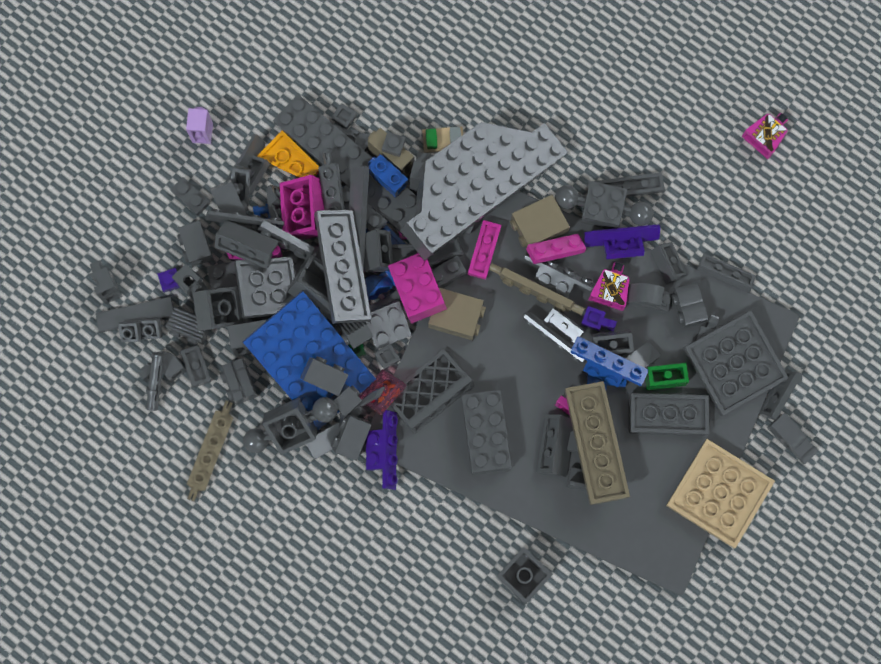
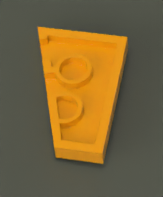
M283 131L257 155V157L266 159L271 165L298 178L308 175L316 176L319 173V166Z

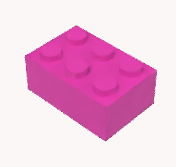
M308 175L280 183L282 221H284L282 230L302 241L318 237L314 213L324 210L320 179L313 175Z
M419 253L388 265L411 324L447 309L428 260L424 261Z

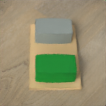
M463 126L422 129L424 153L439 152L463 135Z

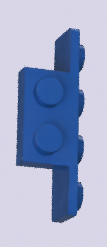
M579 336L576 338L570 351L572 354L587 361L583 369L584 372L615 387H619L623 378L642 386L648 373V369Z

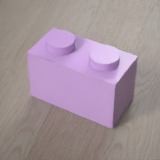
M203 107L189 108L186 131L192 143L211 144L213 122L208 110Z

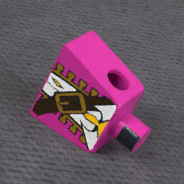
M779 113L775 118L770 114H766L748 127L743 133L742 138L765 158L769 159L788 131L783 126L788 121V118L782 113Z
M615 262L611 271L604 269L588 300L623 311L627 302L629 277L622 275L624 265Z

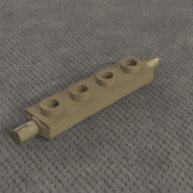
M492 263L489 270L499 274L500 279L507 286L512 287L514 285L520 288V292L526 295L532 294L537 297L538 301L545 304L548 302L561 312L572 310L582 315L585 308L575 304L572 300L505 267Z
M225 400L222 411H215L187 481V485L191 488L188 500L191 499L194 493L191 501L195 502L198 491L206 490L234 418L229 414L232 402L229 403L226 409L229 401Z

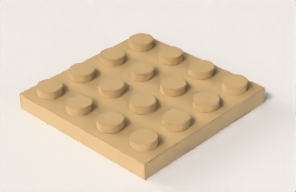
M706 439L666 506L732 548H736L775 481Z

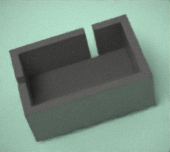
M311 254L301 265L287 292L295 297L303 291L323 316L332 321L323 264L321 260Z

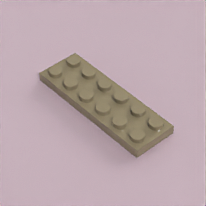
M604 381L565 388L564 391L590 505L629 498L630 493Z

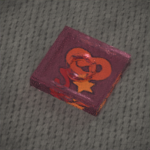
M383 369L359 396L362 400L374 390L384 386L385 389L381 396L366 404V406L380 415L386 411L407 386L403 381Z

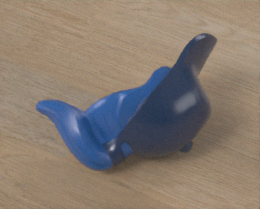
M390 270L384 271L380 275L364 277L369 305L372 300L377 299L378 295L396 286Z

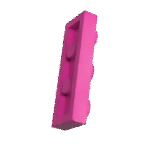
M483 220L468 275L486 280L500 233V224Z
M579 234L529 244L526 250L533 264L584 253L586 247Z

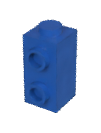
M381 154L369 161V174L395 198L408 186V178Z

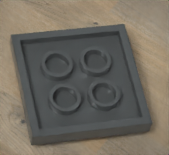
M292 257L271 258L268 268L247 260L235 261L234 265L243 318L273 316L294 298V296L287 292L295 279Z

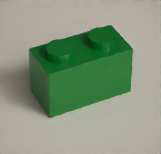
M686 363L646 368L648 369L645 378L647 390L683 387L689 383Z

